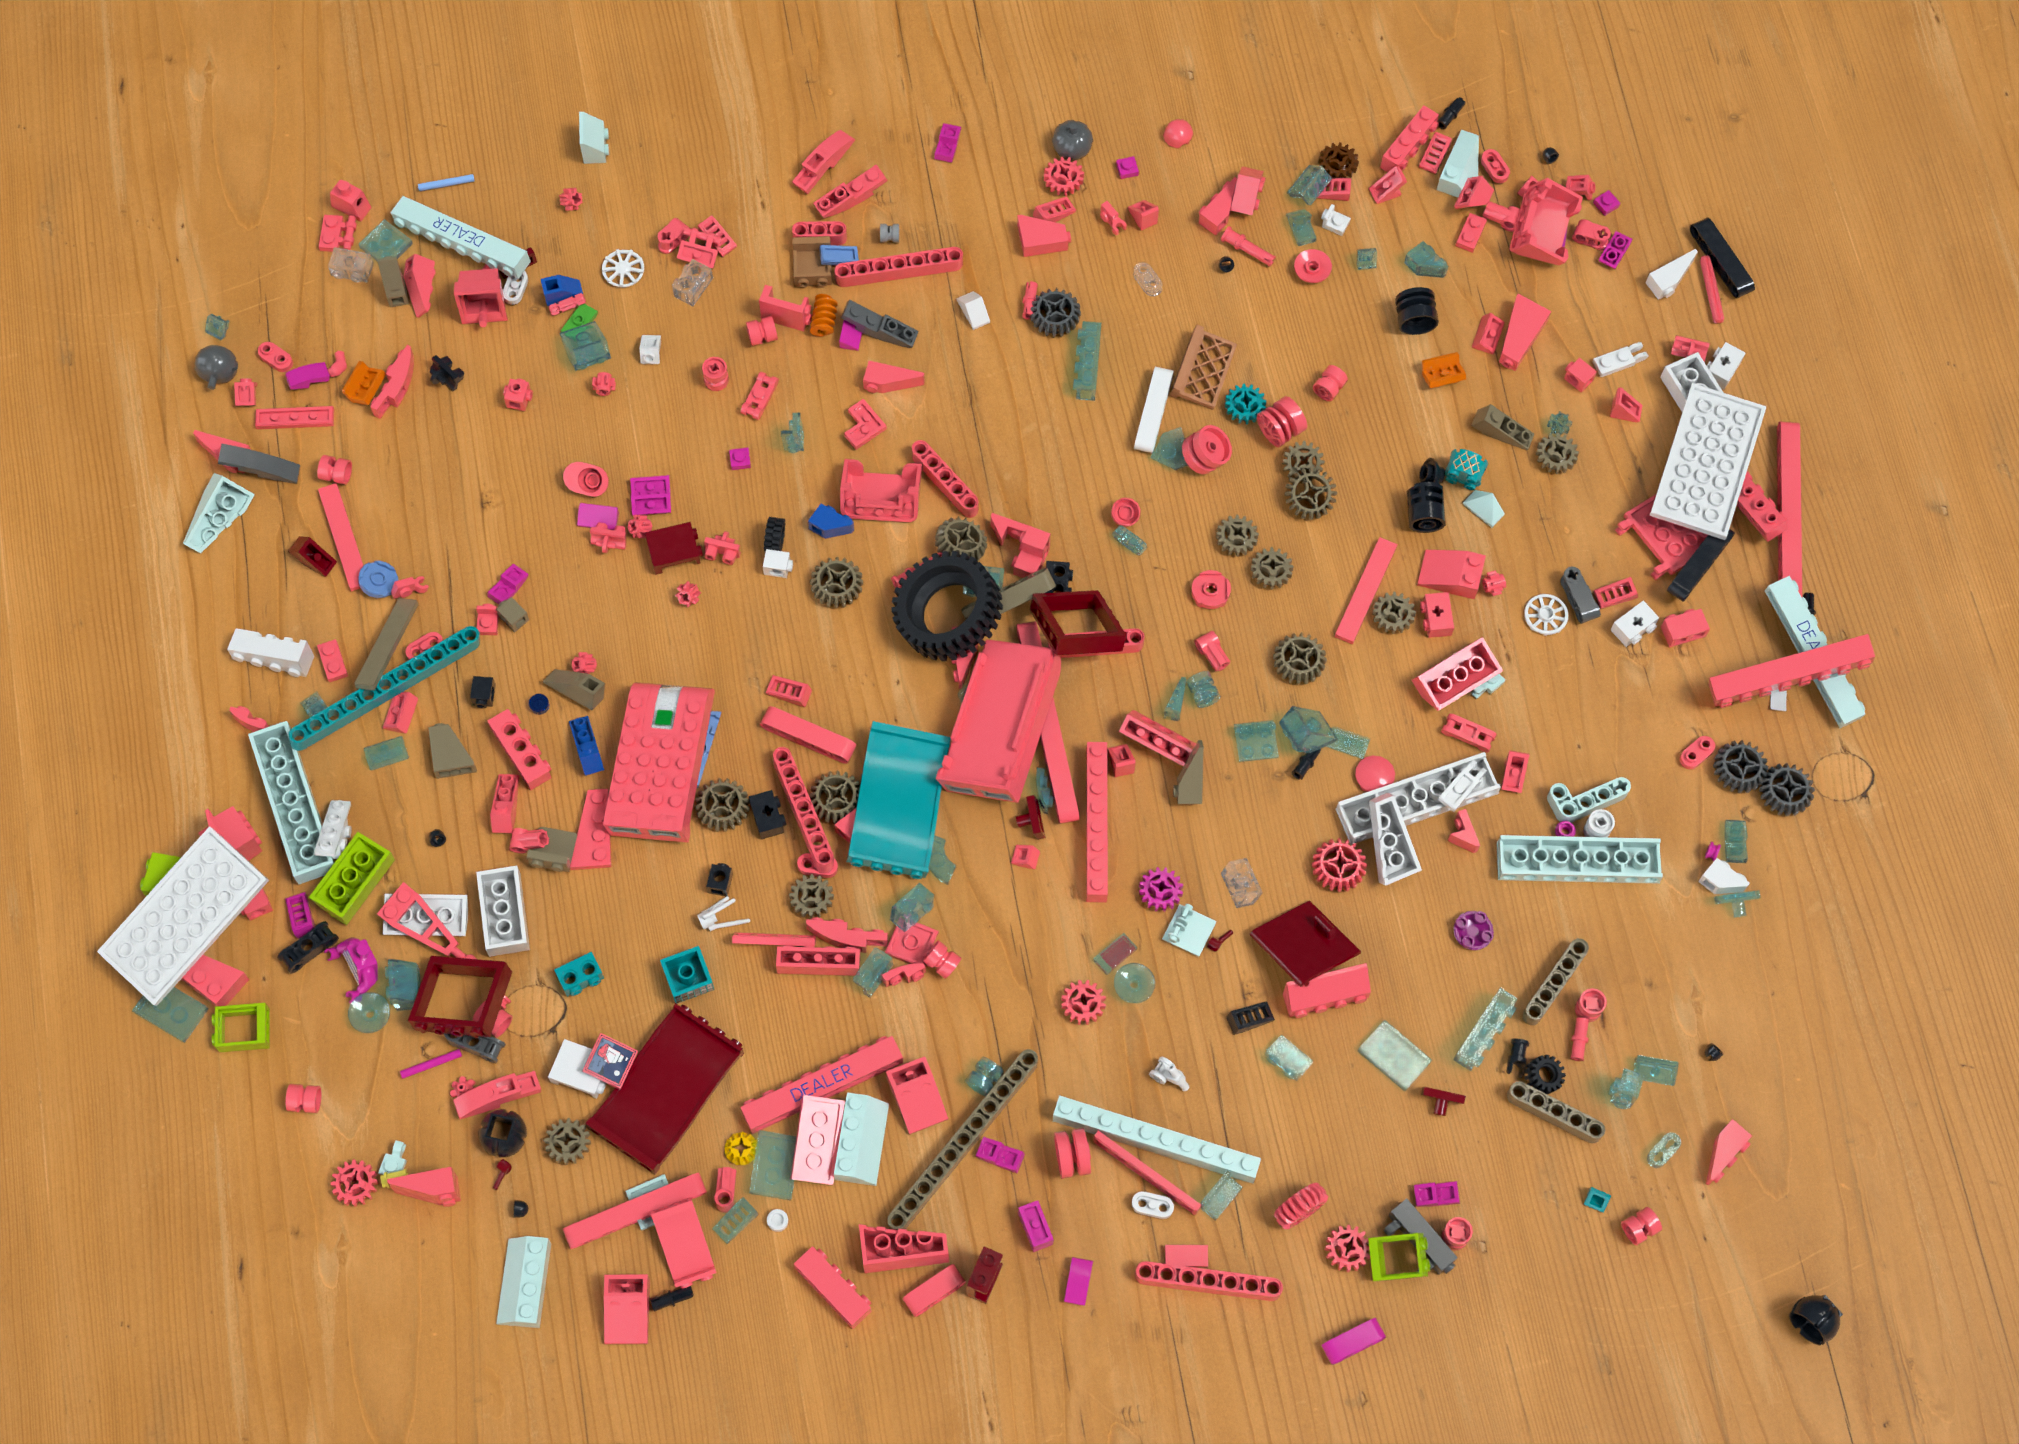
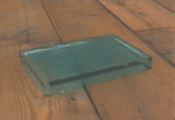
M174 987L157 1006L142 996L132 1011L185 1043L209 1008Z
M1386 1020L1378 1026L1358 1049L1360 1054L1404 1091L1412 1085L1432 1062L1430 1057Z
M762 1130L758 1131L750 1194L785 1200L792 1199L794 1180H791L796 1136Z

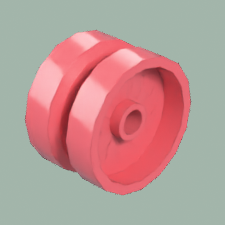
M1207 425L1184 440L1182 454L1185 462L1192 470L1199 474H1208L1230 460L1232 446L1224 431L1219 427Z
M1084 1128L1072 1130V1143H1070L1068 1134L1065 1131L1054 1132L1056 1157L1061 1179L1073 1176V1163H1075L1077 1173L1080 1176L1091 1174V1155Z

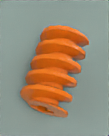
M827 294L815 296L810 333L819 337L834 333V328L832 327L835 326L834 320L836 319L835 314L837 313L836 307L838 302Z

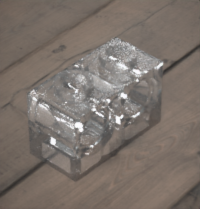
M692 259L689 264L684 266L681 276L676 278L672 284L674 297L694 306L713 279L712 269Z

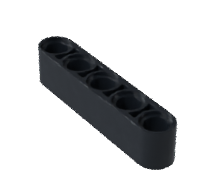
M1707 217L1690 225L1692 237L1705 256L1709 255L1711 257L1714 269L1735 298H1740L1755 290L1754 281L1713 221Z
M1729 529L1725 540L1708 535L1672 581L1667 592L1684 602L1731 541L1735 532Z

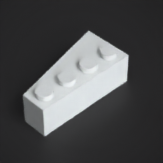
M237 628L227 649L232 659L238 662H243L244 660L257 667H262L263 665L275 672H288L289 675L294 677H306L314 659V654L306 640H300L299 643H296L289 637H284V640H280L272 634L262 637L259 632Z
M1385 793L1369 800L1379 883L1386 886L1421 871L1420 863L1394 795Z

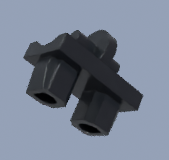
M437 355L433 356V364L430 367V374L432 375L430 381L433 384H445L452 391L456 390L458 383L464 378V371L460 368L452 370V361L448 356L439 358Z

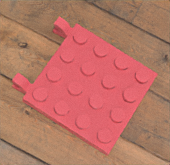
M1655 494L1626 512L1623 516L1626 520L1618 523L1619 527L1615 531L1621 536L1631 527L1635 530L1661 563L1651 573L1652 577L1657 580L1667 571L1670 575H1673L1681 570L1708 534L1650 516L1656 497Z

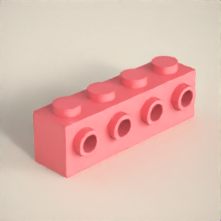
M1423 105L1383 155L1380 168L1389 172L1392 168L1398 166L1403 171L1410 158H1414L1417 154L1419 147L1426 143L1430 133L1437 129L1439 114Z
M1747 471L1737 507L1764 539L1769 542L1787 530L1786 521L1788 520L1782 511H1777L1773 500L1765 497L1761 486L1753 483L1752 476Z
M790 945L777 946V974L860 976V949L854 947L835 948L831 946L824 948H815L813 946L794 947Z

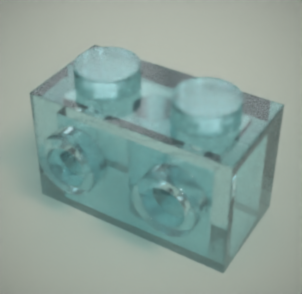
M918 883L892 906L890 921L906 932L920 918L932 910L934 894L921 883Z
M1624 1068L1619 1076L1615 1078L1614 1083H1611L1608 1092L1611 1095L1610 1102L1614 1103L1618 1108L1630 1109L1638 1099L1644 1075Z

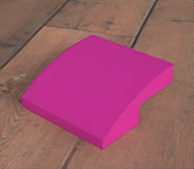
M669 475L630 478L632 516L671 513Z

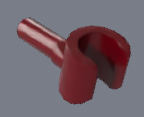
M1229 930L1219 940L1212 937L1207 947L1213 951H1218L1222 943L1233 934V931Z
M504 1159L496 1166L501 1171L493 1186L496 1190L504 1176L512 1169L511 1164Z

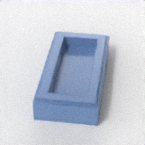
M821 245L819 248L821 265H838L840 263L859 261L857 246Z

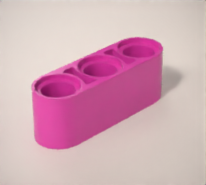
M1373 1318L1325 1342L1321 1346L1331 1365H1334L1382 1341L1386 1336L1377 1319Z

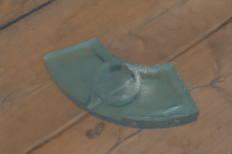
M934 835L929 869L936 878L948 885L956 865L949 861L945 855L944 847L946 840Z

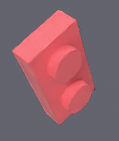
M1470 213L1456 242V246L1473 253L1487 219Z
M337 640L317 645L329 683L348 677Z

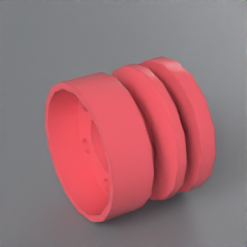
M1287 396L1273 403V407L1269 406L1265 411L1263 410L1257 414V421L1261 431L1268 441L1276 447H1281L1285 442L1290 441L1292 436L1295 437L1307 430V421L1302 410L1294 400Z

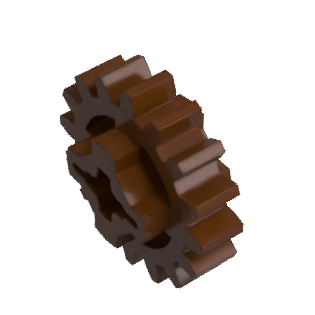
M1339 142L1338 146L1332 143L1331 148L1325 146V150H1321L1318 160L1320 164L1319 170H1323V175L1328 174V179L1335 177V179L1346 178V176L1351 178L1352 174L1356 173L1359 160H1357L1358 154H1354V148L1349 150V145L1347 144L1343 147L1341 142Z

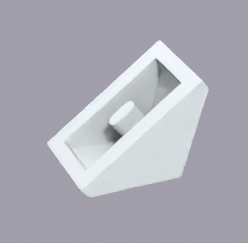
M973 291L957 298V302L973 330L990 323L982 296Z

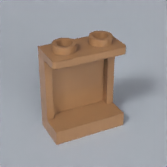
M830 236L793 237L794 286L804 288L808 286L825 287L832 285L831 265H821L819 250L821 245H831Z

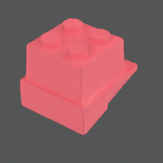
M498 268L460 271L458 282L454 283V296L462 324L479 323L481 327H486L487 322L508 321Z
M232 806L216 816H213L209 809L205 810L208 825L248 861L262 852L259 846L262 842L241 810L237 812ZM207 828L198 832L199 835L201 836L207 830Z

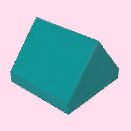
M1590 1187L1584 1205L1604 1213L1611 1195Z

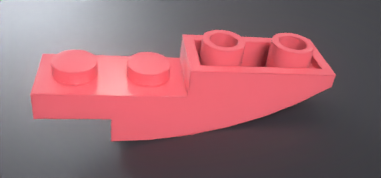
M842 130L832 134L802 163L803 169L792 183L808 194L828 168H834L854 143L855 139Z
M876 164L847 185L843 182L813 204L823 218L839 214L874 195L872 191L887 182V179Z
M409 345L398 353L396 361L387 368L386 376L389 382L384 384L382 392L371 403L373 415L381 419L390 405L398 408L409 388L414 367V355Z
M818 917L811 918V920L806 919V926L809 932L824 942L839 948L854 947L860 949V953H866L867 945L888 946V933H884L883 930L874 929L872 932L864 931L861 928L848 930L847 922H844L842 919H832V921H824Z
M535 1071L518 1076L513 1073L480 1085L455 1098L453 1102L459 1119H464L498 1109L500 1104L540 1093L541 1087Z

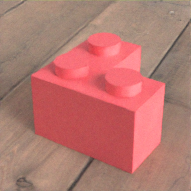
M1241 167L1231 211L1253 215L1254 210L1258 211L1260 199H1257L1258 192L1262 193L1266 179V177H1263L1264 171Z
M1028 526L1026 532H1022L1019 542H1021L1019 546L1020 553L1019 556L1014 557L1011 567H1014L1013 575L1024 578L1041 570L1050 550V533L1032 526Z

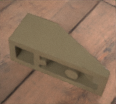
M1202 740L1197 741L1177 777V785H1173V797H1177L1178 804H1202L1204 750Z

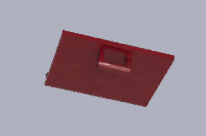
M1310 900L1253 929L1250 933V936L1300 987L1303 985L1307 987L1310 980L1361 954V950Z

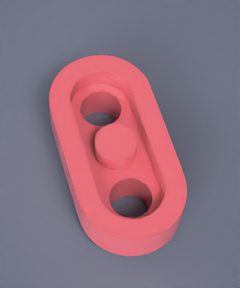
M1493 149L1484 151L1481 163L1491 179L1496 183L1506 182L1509 178L1510 170L1500 154Z
M264 342L259 346L258 354L262 361L279 372H287L292 368L293 360L286 351L272 342Z
M430 632L410 643L406 648L408 660L415 657L414 653L420 652L421 654L433 647L431 646L433 642L438 644L443 641L442 636L437 632Z
M1708 736L1699 737L1682 752L1680 756L1681 765L1686 769L1698 767L1713 753L1715 742ZM1702 743H1706L1708 747H1704ZM1688 755H1692L1694 760L1690 759Z
M810 853L801 855L797 861L798 870L804 875L813 874L816 877L820 875L823 878H831L838 871V863L835 859L834 867L829 873H821L816 869ZM822 859V860H820V861L823 862V863H826V862H828L829 860H828V859ZM809 863L811 867L806 868L804 865Z

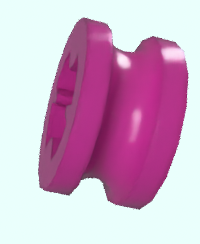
M1710 842L1704 858H1711L1712 861H1715L1721 845H1714V842Z

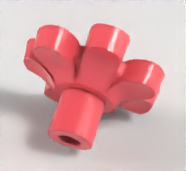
M460 1077L459 1082L454 1081L452 1083L454 1090L450 1092L451 1097H459L474 1089L475 1081L473 1079L467 1081L466 1077Z

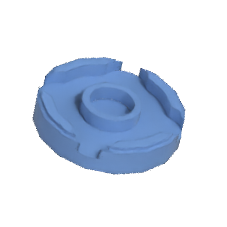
M383 561L365 564L361 568L358 577L359 586L362 591L375 598H385L391 595L394 582L398 581L394 567Z

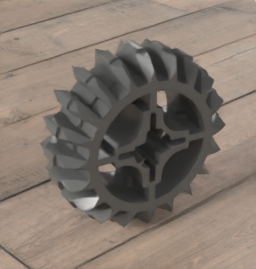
M1056 287L1053 292L1048 289L1047 293L1042 291L1040 296L1036 295L1035 299L1037 301H1032L1034 307H1031V311L1034 313L1030 319L1031 322H1034L1035 328L1039 327L1038 331L1040 333L1045 331L1046 336L1052 333L1053 337L1056 334L1062 337L1063 332L1069 334L1070 329L1074 330L1076 328V324L1080 320L1081 311L1076 297L1072 298L1071 292L1065 294L1066 291L1064 289L1058 292ZM1065 307L1070 311L1069 316L1064 311ZM1042 309L1045 311L1046 318L1040 313Z
M1734 740L1730 745L1727 743L1723 748L1719 749L1718 754L1714 758L1716 762H1714L1713 768H1716L1714 775H1719L1718 782H1725L1723 788L1730 786L1731 792L1736 788L1738 793H1742L1743 789L1746 793H1749L1751 789L1756 790L1758 785L1763 784V778L1767 777L1766 772L1769 766L1765 765L1767 759L1762 758L1764 752H1757L1758 746L1752 748L1751 742L1744 745L1743 740L1738 744ZM1731 755H1737L1736 759L1726 761L1727 757ZM1755 773L1754 777L1744 779L1746 774Z
M1780 763L1775 768L1771 767L1766 772L1767 777L1763 778V784L1759 788V792L1763 793L1761 799L1767 800L1764 803L1765 806L1771 805V811L1778 810V815L1784 812L1786 817L1791 813L1795 816L1799 812H1804L1810 806V801L1814 798L1812 793L1815 791V788L1811 787L1813 780H1807L1809 773L1804 775L1802 773L1803 768L1797 770L1796 764L1792 765L1791 768L1788 763H1785L1783 767ZM1783 778L1781 783L1772 785L1774 779ZM1801 795L1799 801L1791 802L1793 796Z

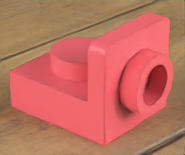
M1589 175L1567 177V189L1578 195H1585L1587 200H1592L1596 186Z
M245 378L240 379V382H234L235 406L256 405L255 387H257V383L252 382V379Z
M492 604L477 606V629L479 635L498 634L499 615L496 606Z

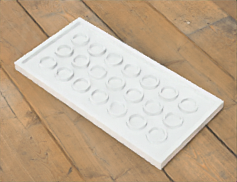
M1692 383L1650 516L1725 540L1766 406Z
M209 826L97 952L144 997L157 1006L267 884L269 879Z

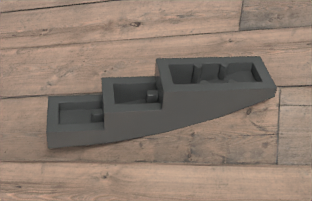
M221 444L218 464L237 467L238 471L258 474L260 478L297 484L300 471L299 464L262 452Z

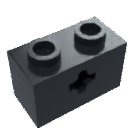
M770 790L749 796L760 839L783 834V826L786 825L784 814H779L778 808L781 807L778 795L774 796L773 791ZM766 812H770L771 816L767 817Z

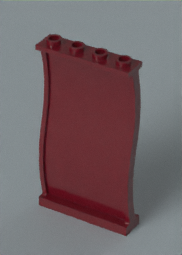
M676 1003L674 1004L671 1012L661 1022L633 1061L621 1089L615 1088L593 1117H590L585 1123L590 1131L654 1175H656L662 1163L690 1128L722 1079L736 1061L744 1055L743 1045L734 1038L732 1040L725 1037L724 1031L718 1027L712 1028L708 1025L709 1022L702 1016L697 1018L691 1014L692 1010L683 1004L681 1006Z

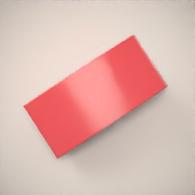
M238 706L237 708L230 707L229 709L232 716L242 726L253 732L269 727L264 719L254 718L246 707Z
M923 963L900 966L882 974V981L886 987L897 985L902 981L903 977L908 983L911 981L917 982L924 977L926 968Z

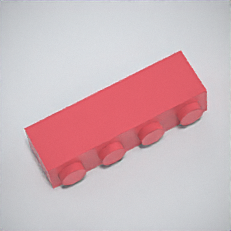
M812 1246L794 1263L795 1269L842 1319L854 1329L872 1312L870 1307L872 1303L864 1294L860 1296L855 1291L857 1287L851 1280L847 1279L845 1281L841 1277L842 1271L835 1264L830 1265L826 1261L828 1257L820 1248L816 1250Z

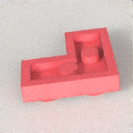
M864 399L848 409V413L858 424L846 431L844 437L855 450L887 429L885 423Z

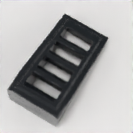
M1267 1001L1231 1011L1227 1016V1021L1233 1035L1249 1031L1275 1020ZM1260 1009L1262 1010V1012H1263V1014H1264V1017H1265V1018H1263V1019H1262L1261 1014H1260V1012H1259ZM1252 1012H1254V1015L1257 1019L1256 1021L1253 1018ZM1243 1015H1246L1249 1023H1246V1020Z

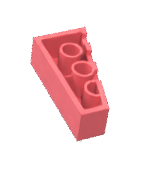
M202 955L181 980L217 1007L226 1006L249 981V978L238 969Z
M859 1224L864 1273L949 1263L947 1238L944 1233L907 1231V1229L893 1230L879 1226L874 1228Z

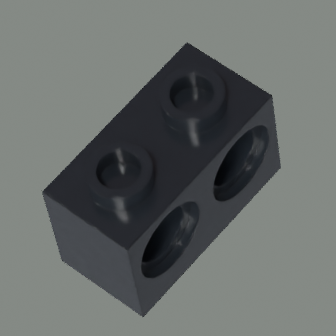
M1046 561V568H1048L1056 586L1045 593H1053L1056 590L1072 592V587H1068V581L1073 579V570L1069 569L1070 562ZM1055 573H1062L1063 576L1058 577Z

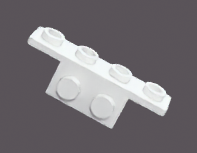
M330 801L314 853L316 856H331L333 859H338L346 848L347 838L351 837L352 831L351 826H348L347 819L351 807L350 801Z

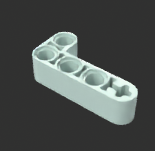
M1619 777L1572 797L1564 784L1556 783L1551 787L1547 795V801L1559 822L1569 821L1572 823L1590 815L1595 810L1604 809L1622 801L1629 793L1631 784L1628 779ZM1558 792L1562 797L1558 798L1553 793ZM1598 794L1605 795L1607 799H1601ZM1580 802H1586L1589 807L1582 806ZM1563 810H1569L1572 815H1566Z

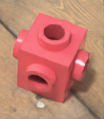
M523 379L509 380V384L505 385L503 393L506 407L522 411L526 410L528 401H531L533 396V390L530 389L529 382Z

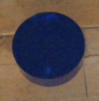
M535 694L530 698L529 707L534 714L541 715L548 711L550 704L545 695Z

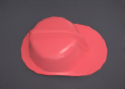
M574 462L568 465L563 473L565 485L576 493L597 497L602 495L608 487L609 479L607 473L602 468L592 464Z

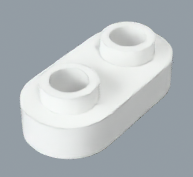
M526 271L519 277L521 279L520 282H516L518 278L508 276L503 289L504 301L506 303L515 305L521 301L528 284Z
M1138 1192L1132 1199V1208L1138 1214L1166 1219L1172 1215L1174 1210L1172 1200L1165 1196ZM1144 1201L1146 1206L1140 1207L1138 1202ZM1163 1205L1167 1208V1210L1165 1212H1161L1159 1210V1207Z

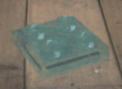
M384 219L358 245L360 249L377 261V259H382L386 256H396L398 259L413 242Z

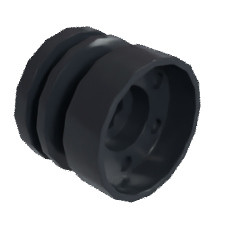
M1415 287L1406 289L1396 296L1395 304L1397 306L1398 325L1401 332L1409 335H1420L1428 333L1438 326L1439 320L1435 308L1436 302L1433 290Z

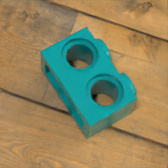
M592 951L554 970L567 997L570 995L576 996L583 991L582 989L588 986L594 987L604 979ZM588 968L595 969L594 972L590 975L584 974L585 970ZM570 977L576 978V980H575L574 983H572V984H567V983H566V980H567L568 978H570Z

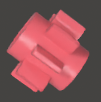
M564 188V193L559 195L560 205L566 206V211L578 210V206L583 203L582 193L576 192L577 188Z
M607 372L598 373L597 378H592L593 390H596V393L601 396L609 395L610 390L615 391V378H612V375Z
M633 515L634 519L629 520L628 523L629 532L633 534V538H646L645 532L652 530L651 521L647 519V515Z
M1496 570L1487 572L1486 578L1482 580L1485 592L1492 593V596L1502 594L1501 591H1503V588H1506L1504 575L1497 573Z
M687 581L684 585L680 584L677 587L679 592L675 596L678 597L680 604L689 607L692 603L696 604L699 601L698 596L701 592L697 584H690Z
M579 652V657H574L572 660L574 672L590 674V672L595 671L597 666L595 658L592 657V654H587V652Z

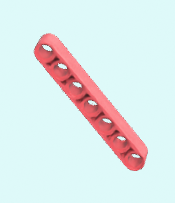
M949 247L840 263L835 267V281L840 287H850L957 271L963 266V252L958 247Z
M779 747L773 753L774 768L816 869L821 873H829L834 867L833 852L790 750L786 747ZM786 758L785 761H779L778 759ZM789 774L793 775V777L787 778L785 776ZM794 791H799V792H801V793L796 794V795H795V794H792V792H794ZM806 808L808 810L800 811L799 809ZM814 825L815 827L807 828L806 826ZM821 842L822 844L816 846L813 843ZM822 859H828L829 861L826 862V863H823V862H821L820 860H822Z
M695 1173L563 1228V1232L569 1248L574 1249L638 1222L637 1220L647 1219L651 1217V1211L690 1197L695 1199L706 1194L707 1191L700 1173Z
M1148 1261L1139 1263L1135 1272L1136 1280L1143 1285L1266 1301L1277 1300L1283 1290L1281 1281L1272 1277ZM1141 1269H1148L1151 1275L1144 1278L1140 1275L1139 1271ZM1167 1271L1171 1273L1172 1278L1164 1280L1160 1274ZM1189 1274L1192 1276L1193 1281L1185 1283L1182 1280V1276ZM1211 1277L1214 1280V1284L1208 1286L1204 1284L1203 1279ZM1228 1279L1233 1280L1235 1287L1232 1289L1227 1288L1224 1281ZM1246 1283H1254L1257 1289L1249 1291L1246 1288ZM1267 1286H1276L1278 1289V1293H1269L1267 1290Z

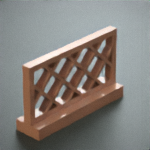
M1196 325L1169 396L1174 398L1179 396L1213 410L1237 344L1203 330L1204 327ZM1203 338L1210 339L1213 345L1205 348L1202 342ZM1223 345L1230 347V353L1223 355L1219 347ZM1216 349L1219 357L1211 359L1207 351ZM1204 353L1207 361L1200 364L1197 355ZM1221 360L1224 369L1217 371L1214 362ZM1210 364L1214 373L1205 375L1202 367ZM1198 369L1202 377L1194 380L1191 371ZM1216 376L1219 384L1212 387L1208 378ZM1204 380L1208 389L1200 391L1196 383ZM1192 385L1196 393L1191 395L1184 392L1185 387ZM1210 392L1213 397L1212 403L1204 400L1202 394Z

